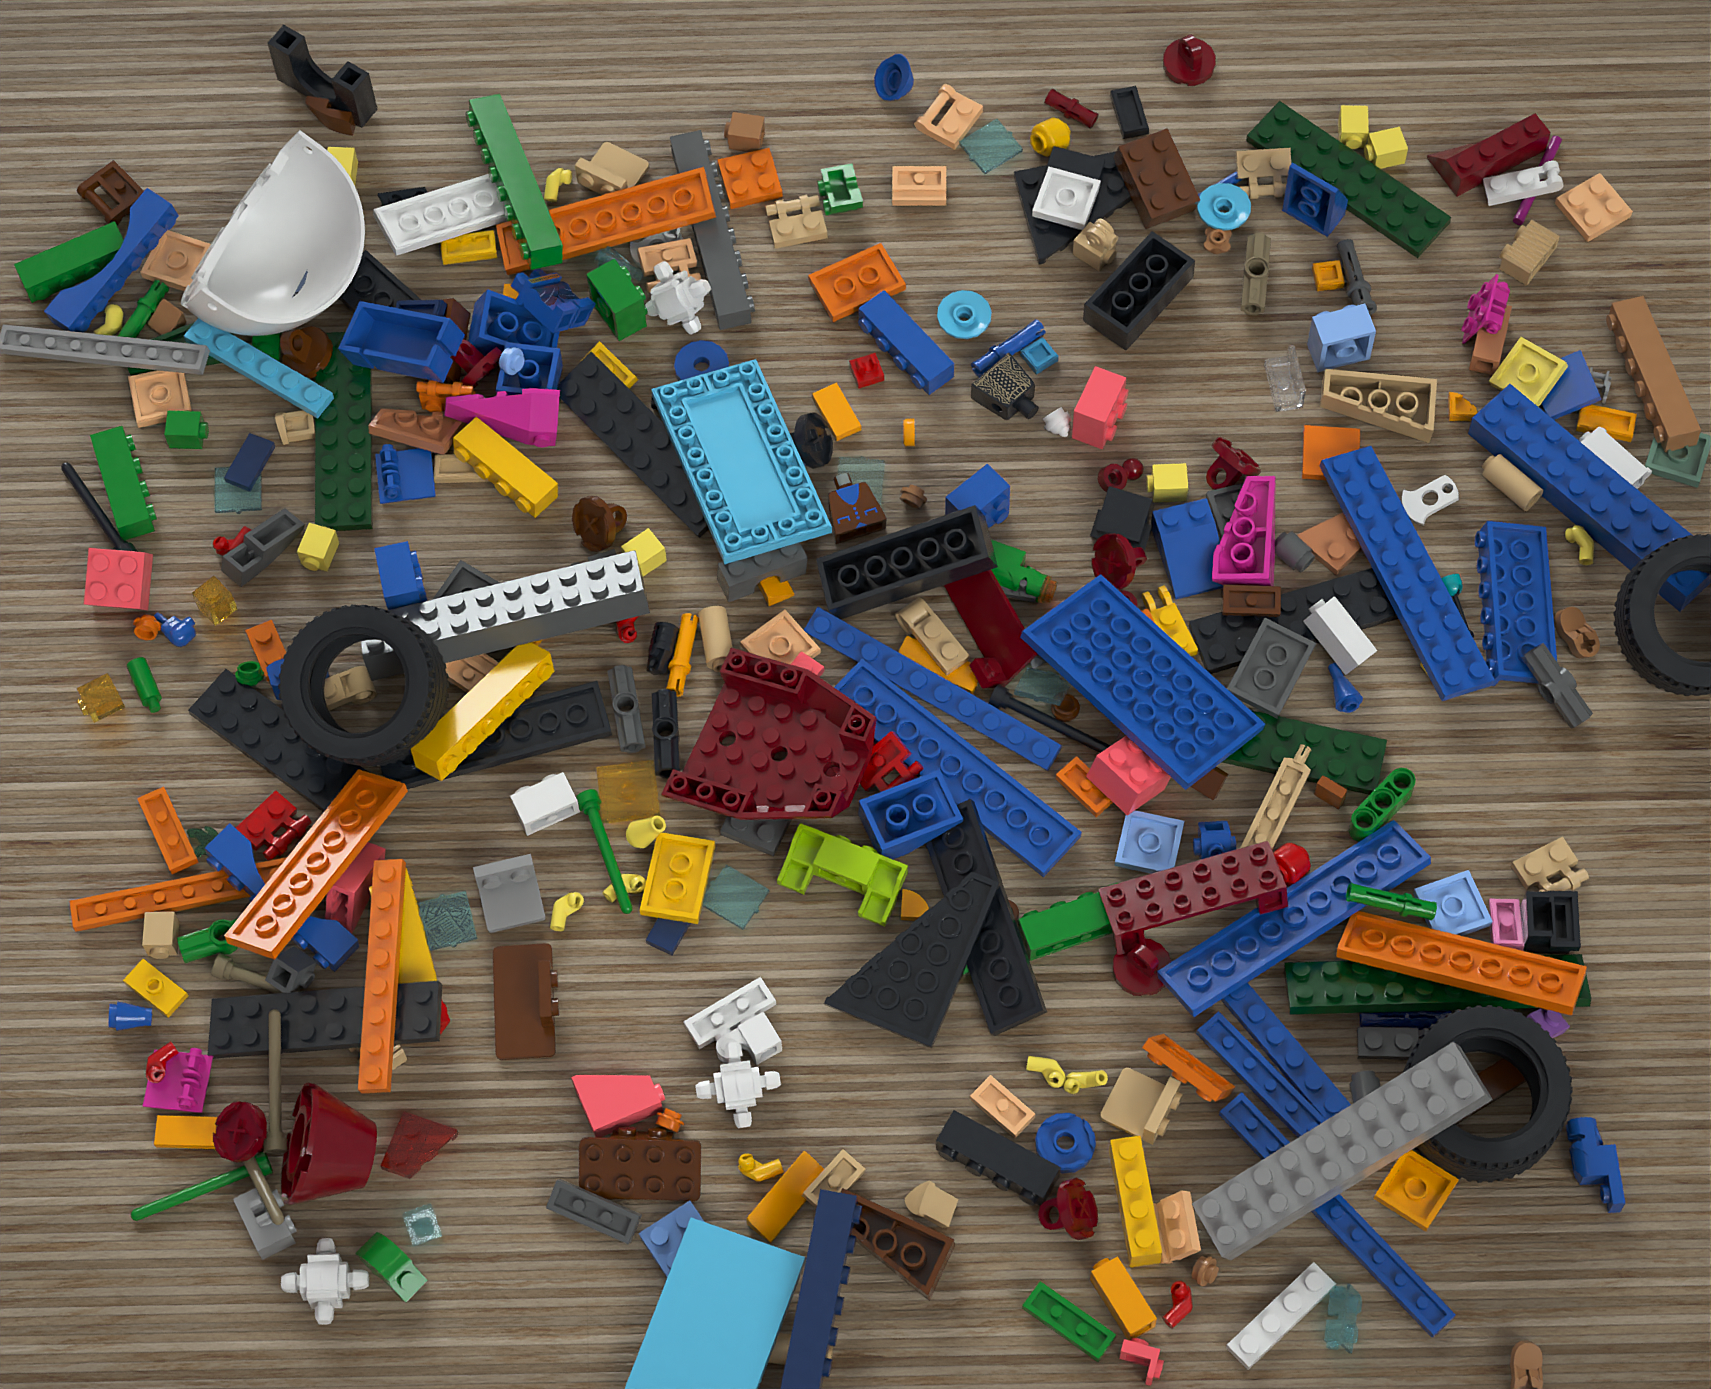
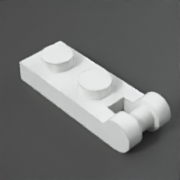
M1548 161L1543 166L1483 178L1488 205L1501 204L1561 190L1563 188V181L1558 176L1560 172L1558 162Z

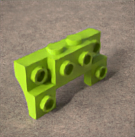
M800 823L792 839L782 870L777 878V884L804 895L813 875L864 894L865 897L859 908L858 916L885 927L897 902V895L908 874V865L880 855L872 847L866 845L860 847L852 844L844 836H832Z

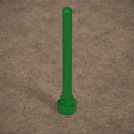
M585 790L576 796L579 810L588 815L621 911L624 914H629L632 912L633 907L599 814L600 796L597 790Z
M263 1151L257 1153L254 1157L264 1177L273 1174L267 1154ZM245 1165L138 1207L132 1210L131 1218L139 1221L250 1175Z

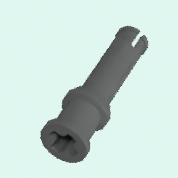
M1342 240L1337 244V250L1339 251L1349 284L1346 291L1347 295L1352 299L1353 305L1366 304L1371 316L1377 310V305L1372 301L1370 295L1371 286L1364 280L1353 240ZM1349 260H1351L1354 272L1351 269Z

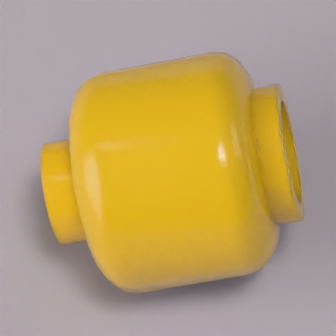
M1049 118L1033 127L1030 136L1031 146L1037 153L1049 157L1053 146L1063 149L1068 147L1070 143V129L1059 118Z

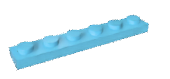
M199 318L184 335L187 343L207 345L211 357L317 419L334 399L333 393L231 333L215 328Z

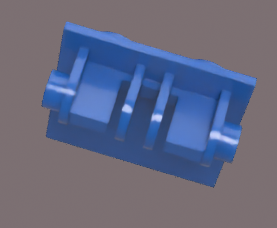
M386 444L382 446L380 454H375L380 504L436 497L431 451L421 448L396 451L393 445Z

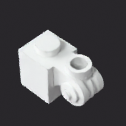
M764 1012L758 1015H748L740 1022V1025L737 1026L738 1028L733 1031L730 1028H726L714 1036L717 1042L718 1059L724 1064L729 1063L728 1058L725 1059V1046L729 1043L738 1042L742 1050L749 1052L756 1065L782 1051L781 1039Z

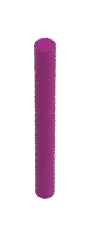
M1552 136L1538 167L1543 166L1548 161H1553L1562 142L1559 136ZM1536 196L1522 199L1513 218V222L1516 225H1523Z

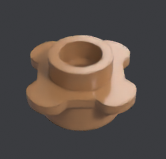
M1208 227L1205 230V235L1207 236V240L1203 245L1205 250L1213 254L1226 253L1230 250L1229 238L1232 236L1230 230H1220Z

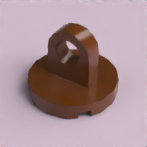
M310 326L301 330L291 329L284 331L280 340L283 364L308 379L317 376L316 372L320 368L324 370L332 356V341L323 330L317 327Z
M598 496L583 497L573 508L572 522L574 531L577 536L580 535L583 539L581 544L591 552H600L611 547L616 533L623 529L627 521V513L624 507L614 503L606 504Z

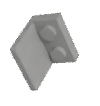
M531 854L473 867L489 933L546 919Z

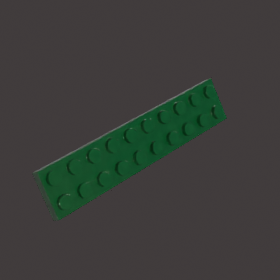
M1582 954L1542 955L1584 966ZM1353 961L1284 962V976L1290 1015L1465 1010L1466 1007L1470 1006L1473 1008L1476 1005H1481V1007H1486L1487 1005H1492V1007L1500 1006L1502 1009L1539 1008ZM1587 975L1585 976L1575 1007H1589L1591 1004Z

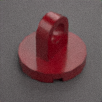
M1192 34L1172 42L1167 46L1163 55V69L1167 77L1180 85L1183 83L1188 84L1187 86H1196L1205 83L1211 78L1216 65V55L1212 47L1205 41L1195 38Z
M463 339L456 356L451 357L468 373L461 381L463 385L475 388L479 385L477 382L486 375L488 376L497 367L502 352L496 347L484 357L470 342Z
M1217 437L1212 443L1213 449L1219 456L1207 471L1206 480L1208 485L1214 490L1234 485L1242 474L1258 476L1261 473L1259 465L1242 449H1234L1232 442L1224 437ZM1225 470L1226 479L1223 483L1218 484L1216 481L1217 474Z
M1111 533L1099 537L1092 550L1095 551V558H1092L1091 561L1094 576L1097 577L1101 574L1118 590L1129 586L1134 579L1136 568L1147 561L1144 549L1142 547L1133 548L1128 539L1121 534Z
M1145 938L1146 947L1137 943L1130 952L1117 955L1116 952L1114 956L1113 973L1115 981L1123 991L1133 996L1154 995L1166 987L1159 980L1157 971L1172 961L1168 951L1160 943L1152 939Z
M237 1101L225 1107L215 1122V1125H217L216 1133H213L215 1150L224 1159L236 1163L245 1162L254 1157L257 1152L263 1151V1143L268 1133L264 1112L257 1105L248 1102Z
M1079 1178L1063 1181L1058 1188L1057 1197L1043 1202L1040 1206L1038 1218L1041 1225L1048 1230L1065 1229L1076 1240L1092 1237L1095 1233L1093 1227H1096L1098 1223V1210L1093 1194L1090 1190L1086 1191L1083 1187L1086 1183ZM1054 1206L1059 1212V1219L1055 1223L1051 1221L1049 1214Z

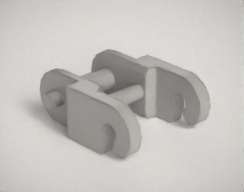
M1590 367L1589 371L1592 377L1604 380L1603 384L1595 383L1598 388H1602L1601 392L1604 393L1602 404H1605L1611 384L1609 381L1612 378L1609 376L1610 371L1602 374L1594 372L1593 367Z

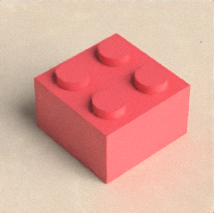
M1097 366L1094 367L1074 410L1073 439L1102 450L1107 440L1112 441L1117 426L1114 424L1117 418H1123L1127 408L1125 401L1129 390L1125 389L1126 377Z
M89 548L84 605L148 611L153 554Z
M1127 736L1098 754L1086 776L1127 816L1165 790L1171 778Z

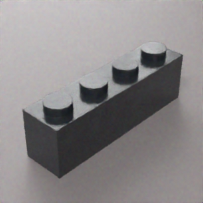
M953 1110L936 1139V1150L939 1151L938 1154L942 1158L950 1162L956 1160L962 1163L971 1174L978 1177L981 1175L988 1177L997 1188L1003 1191L1012 1190L1019 1194L1018 1197L1023 1202L1032 1206L1035 1203L1041 1206L1047 1200L1060 1177L1061 1167L955 1110Z

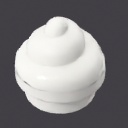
M1062 407L1043 418L1046 424L1044 427L1047 431L1059 434L1062 437L1068 436L1069 422L1071 421L1068 411L1064 412Z

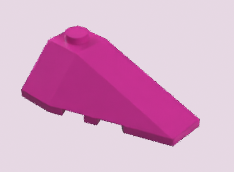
M530 388L522 389V394L508 396L506 391L497 392L496 396L485 398L480 394L446 397L445 416L467 424L475 417H478L498 435L540 448L555 446L560 390Z
M1275 476L1246 477L1236 500L1235 509L1230 521L1226 523L1224 528V535L1214 551L1213 582L1222 585H1274Z

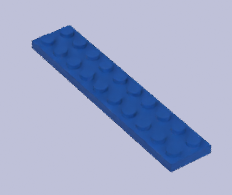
M1372 446L1323 459L1319 467L1441 701L1492 686L1495 679Z
M861 659L834 687L877 718L874 743L877 744L890 731L895 732L912 753L903 761L907 767L916 760L923 766L924 769L916 775L918 778L940 770L956 805L968 799L973 800L984 830L1042 877L1080 839L1082 834L1080 830L865 660Z
M1392 820L1287 888L1288 907L1261 915L1258 909L1255 908L1158 970V978L1185 1009L1195 1017L1367 906L1346 901V890L1350 882L1388 892L1430 865L1431 857L1395 820Z

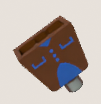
M849 473L836 476L833 480L837 490L828 493V507L835 545L885 530L887 518L868 484L861 482L853 485Z

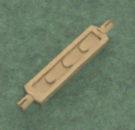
M1300 744L1294 759H1283L1240 848L1268 841L1273 851L1310 774L1311 769L1304 764L1311 752L1308 746L1304 751L1305 745Z

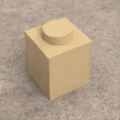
M145 912L142 946L148 956L156 959L168 958V955H177V937H179L180 922L175 912Z

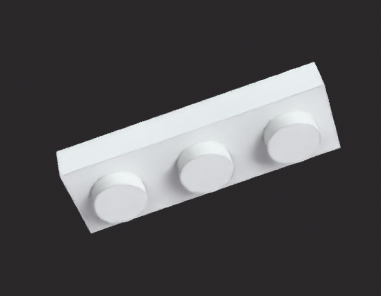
M759 977L685 1020L684 1026L698 1048L701 1049L715 1041L714 1036L721 1030L730 1028L731 1031L734 1030L748 1015H758L775 1006L776 1000L762 978Z

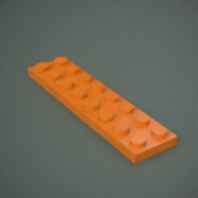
M704 167L549 210L563 244L562 260L716 218ZM511 221L496 225L507 275L530 269L527 259L523 260L521 257L519 240H514Z
M358 769L224 935L227 943L275 960L406 795L408 790L405 783Z
M1357 911L1350 916L1336 954L1337 958L1571 1016L1587 970V966Z

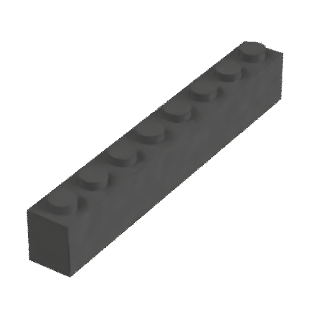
M701 130L670 136L671 152L677 174L704 167L716 218L691 224L705 278L711 286L709 293L719 330L750 324L751 312H755L752 296L746 295L745 289H749L746 273L741 274L739 267L742 266L740 251H734L733 244H736V238L733 228L728 229L727 222L730 221L727 205L722 206L720 201L724 199L721 183L716 184L714 179L718 177L715 161H709L708 156L712 155L709 139H703Z

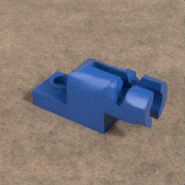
M1581 1117L1570 1119L1567 1121L1566 1130L1568 1141L1574 1142L1569 1152L1575 1178L1579 1185L1603 1184L1600 1186V1197L1602 1203L1607 1204L1608 1213L1621 1212L1625 1205V1197L1616 1144L1603 1145L1595 1118Z

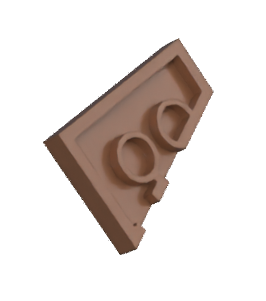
M380 409L368 426L369 434L445 455L453 444V437L467 423L445 417L443 412H433L432 416L417 415L412 410Z
M1344 513L1297 535L1313 549L1312 553L1316 556L1315 559L1336 576L1363 550Z

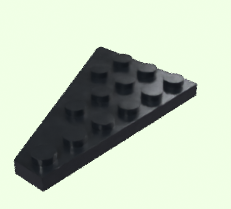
M1116 151L1095 155V157L1105 159V166L1100 178V188L1087 224L1089 222L1094 224L1098 219H1103L1104 217L1107 219L1116 209L1122 208L1132 201L1113 159ZM1047 165L1014 171V180L1039 265L1046 263V259L1058 250L1062 251L1068 247V244L1074 241L1082 231L1032 216L1035 202L1046 175Z
M971 872L958 886L945 894L943 899L915 920L906 931L900 933L883 951L877 953L855 975L847 979L838 990L825 999L824 1004L932 1048L999 889L1000 882Z

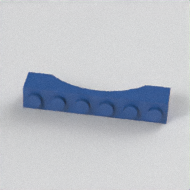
M146 188L130 207V221L127 234L121 248L112 261L91 279L75 287L61 290L44 310L50 321L64 331L84 333L89 328L94 317L106 308L109 299L114 293L124 286L128 276L140 267L143 258L148 252L158 245L159 239L163 234L174 226L179 215L173 205Z
M229 823L205 847L206 855L208 856L206 861L217 872L222 869L229 876L228 882L238 891L244 889L250 895L249 901L252 902L265 886V883L258 873L251 842ZM311 916L307 918L291 938L301 949L304 950L307 947L315 954L313 959L323 969L329 967L334 972L359 948L358 939L337 920L319 919Z

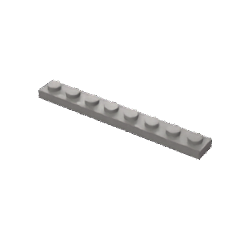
M3 325L0 333V354L203 375L210 352L207 345Z

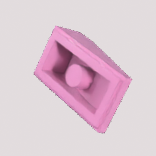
M1489 899V915L1493 921L1490 926L1491 943L1523 951L1524 940L1519 899Z

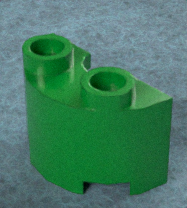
M852 163L821 169L822 180L817 181L820 197L825 196L826 198L822 200L825 216L863 208V199L857 185Z

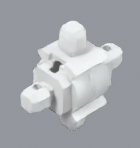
M663 261L654 266L655 276L661 282L651 289V294L653 295L651 300L645 304L648 311L647 315H659L661 319H667V325H673L682 321L681 325L688 334L696 333L701 329V323L698 316L694 314L704 307V302L702 301L704 296L711 290V286L707 280L701 279L696 281L694 277H688V273L685 270L673 275L672 272L674 271L670 265Z
M736 1042L726 1044L725 1059L728 1058L729 1063L720 1065L721 1072L713 1073L715 1082L703 1081L696 1084L695 1087L697 1098L708 1099L712 1098L711 1095H717V1102L725 1103L726 1110L735 1109L736 1114H733L735 1124L738 1128L750 1127L751 1112H748L747 1107L756 1106L755 1098L763 1097L762 1088L767 1087V1090L779 1087L781 1082L778 1072H764L765 1075L760 1076L759 1067L751 1068L750 1060L741 1062L740 1056H743L740 1044Z
M321 1238L317 1243L316 1254H309L307 1256L308 1264L300 1265V1275L293 1272L286 1273L281 1277V1288L287 1293H297L300 1290L303 1301L308 1300L311 1309H315V1318L318 1324L323 1325L332 1322L334 1308L343 1307L342 1299L350 1298L351 1287L354 1290H359L369 1286V1273L365 1270L353 1269V1272H350L348 1262H342L340 1254L336 1253L333 1240L331 1238Z

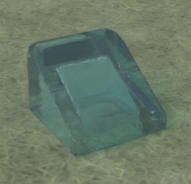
M427 1204L402 1214L413 1246L442 1236L432 1204Z

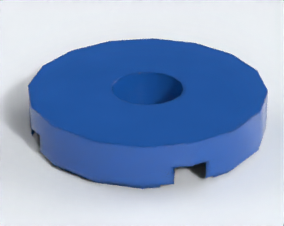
M703 340L691 342L681 348L676 355L674 363L678 381L729 367L727 354L721 346L711 341ZM701 362L709 365V368L705 371H698L694 367Z
M1057 1113L1045 1119L1038 1129L1035 1138L1036 1153L1061 1167L1060 1173H1074L1084 1168L1092 1159L1096 1147L1095 1133L1087 1121L1082 1120L1075 1114ZM1062 1136H1068L1073 1140L1074 1145L1072 1148L1064 1150L1057 1145V1140Z

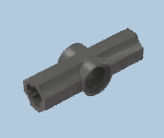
M1544 643L1539 644L1521 657L1539 682L1538 690L1542 697L1548 703L1555 705L1571 729L1590 718L1593 713L1576 690L1577 683L1573 675L1566 668L1559 666Z
M625 665L614 666L607 672L620 750L629 754L636 753L646 746L632 667ZM625 706H630L633 708L628 712L620 711V709Z

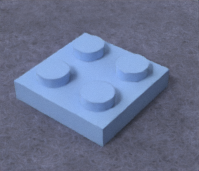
M1136 810L1128 816L1126 815L1115 866L1150 874L1175 867L1184 821Z
M1469 870L1414 889L1413 894L1415 898L1437 903L1434 919L1432 921L1425 919L1428 927L1431 929L1464 936L1487 928L1493 922Z

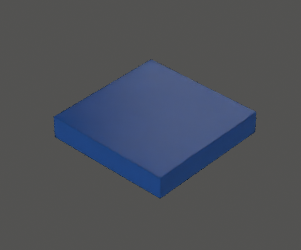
M1581 350L1560 358L1567 363L1568 367L1542 402L1546 414L1553 420L1602 400Z

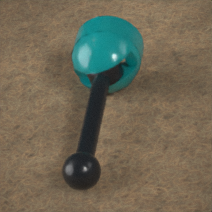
M1459 574L1445 576L1441 579L1469 630L1458 598L1463 589L1461 577ZM1469 630L1471 636L1474 638L1473 631Z

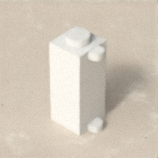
M1599 426L1592 433L1588 431L1579 439L1583 445L1636 489L1643 485L1645 479L1652 473L1651 469L1641 464L1615 441L1603 427Z
M1335 596L1326 603L1321 599L1309 608L1312 614L1303 622L1345 675L1377 651Z

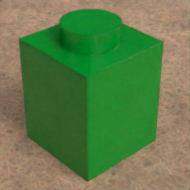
M167 411L164 435L169 448L202 449L204 439L208 438L209 426L208 422H204L201 411Z

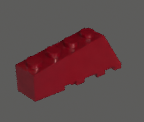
M1534 113L1482 141L1429 154L1427 159L1456 197L1483 184V178L1500 175L1546 151L1551 132L1537 114Z

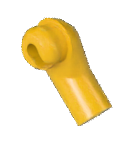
M749 1153L741 1155L738 1159L740 1172L758 1182L784 1173L779 1159L762 1164L754 1160L753 1155Z

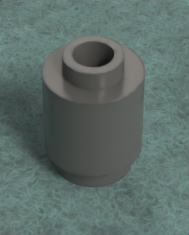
M1293 531L1288 534L1283 532L1275 540V554L1293 570L1297 569L1300 573L1316 557L1312 553L1313 549Z
M1360 1071L1351 1076L1352 1082L1349 1085L1353 1103L1381 1087L1380 1080L1375 1076L1374 1071Z

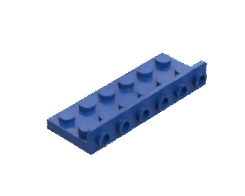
M1487 521L1475 535V547L1478 548L1479 552L1477 572L1480 573L1481 578L1478 594L1479 598L1482 599L1483 605L1480 620L1484 624L1485 632L1482 647L1486 650L1487 660L1485 662L1495 679L1492 686H1495L1500 680L1538 684L1539 682L1521 657L1539 644L1544 643L1557 661L1546 527Z

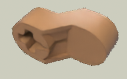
M1567 607L1555 614L1554 625L1557 633L1567 642L1573 656L1585 659L1597 654L1600 648L1596 631L1586 623L1581 610L1576 607Z
M1520 1341L1512 1348L1510 1359L1511 1389L1543 1388L1542 1352L1531 1341Z

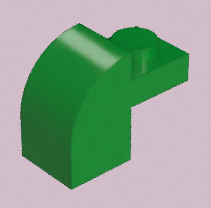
M376 1232L355 1253L371 1272L383 1279L404 1302H407L428 1281L412 1264L413 1261L390 1239L379 1232Z

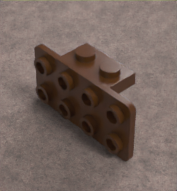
M541 943L495 947L493 949L495 1053L497 1059L514 1060L554 1056L556 1053L555 1016H559L560 1011L559 999L554 998V988H558L559 983L558 971L553 970L551 945Z
M624 1126L619 1127L618 1131L613 1130L610 1138L584 1137L579 1143V1187L605 1199L697 1201L701 1195V1143L698 1140L673 1139L674 1132H666V1128L652 1127L648 1131H636L635 1127Z

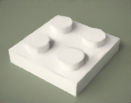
M1048 167L1032 211V216L1083 230L1086 227L1098 194L1100 180Z

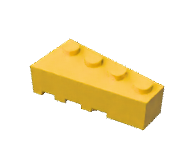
M407 868L405 873L398 984L438 981L429 946L426 942L424 926L419 916L418 903L412 889V880ZM369 886L370 895L372 896V886Z

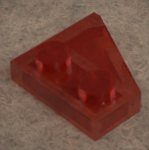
M403 1111L380 1165L381 1169L411 1179L421 1170L424 1163L430 1162L439 1154L438 1151L445 1144L457 1138L458 1130Z

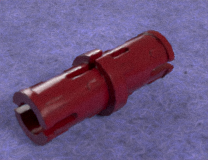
M1053 88L1049 91L1044 101L1046 105L1064 113L1065 118H1072L1089 129L1094 126L1099 116L1097 112L1095 113L1079 104V100L1076 98L1070 99Z

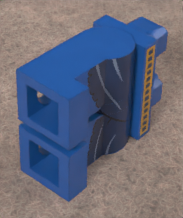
M536 269L529 277L524 272L518 273L511 284V287L519 293L516 302L520 306L524 305L552 333L586 324L596 303L589 297L582 299L577 297L566 282L560 281L562 277L557 272L546 274L543 270Z

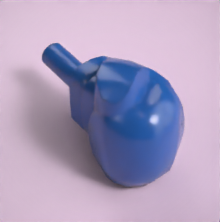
M159 612L154 615L162 623V633L174 646L183 647L196 636V631L193 627L195 622L191 617L179 620L175 616L167 619Z

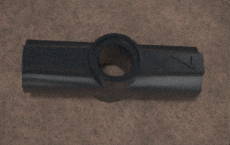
M661 689L652 693V732L655 776L664 779L670 777L673 769L680 771V737L678 730L677 692ZM663 731L672 732V734L667 737L659 735Z

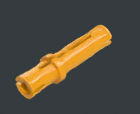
M685 613L681 616L673 660L669 662L668 666L670 674L666 689L677 692V697L683 696L686 676L691 671L689 662L697 624L699 623V617L696 615L693 616V620H690L692 615L690 613Z

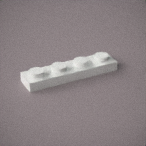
M1313 1262L1227 1344L1226 1348L1249 1370L1335 1288L1336 1283Z

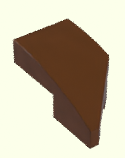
M312 96L306 97V106L325 127L341 134L353 136L355 123L352 112L331 109L329 99Z

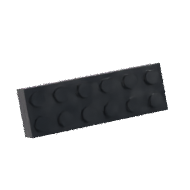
M976 505L816 559L828 611L839 619H844L998 567L985 515Z

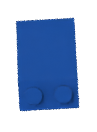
M1292 163L1289 166L1282 211L1328 237L1345 216L1348 199L1336 187Z
M487 289L475 302L468 342L483 356H486L496 347L503 352L506 342L557 348L559 332L552 333L524 305L520 306L516 299Z
M1207 498L1152 511V533L1175 600L1223 588L1222 584L1212 581L1213 556L1220 541Z
M940 770L859 800L858 815L874 849L878 854L890 859H896L914 851L963 822L962 815Z

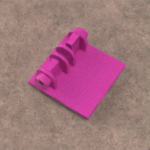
M1498 274L1489 282H1484L1480 291L1477 294L1473 293L1467 305V308L1470 309L1469 315L1462 326V332H1464L1463 344L1481 327L1486 328V331L1490 334H1496L1501 329L1510 289L1505 282L1497 283Z
M190 1048L189 1053L179 1052V1054L167 1061L165 1077L161 1082L152 1083L148 1080L143 1107L202 1113L213 1056L203 1055L202 1050L198 1048Z

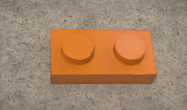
M272 620L245 630L267 681L270 680L266 667L277 660L284 659V654H286Z
M1076 756L1056 774L1055 779L1097 818L1113 802L1086 777L1090 768Z

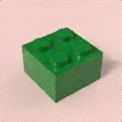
M614 258L586 274L590 299L596 303L594 308L619 342L647 326L646 315L648 311L644 305V300H646L645 294L639 285H633L631 275L625 266L620 267Z

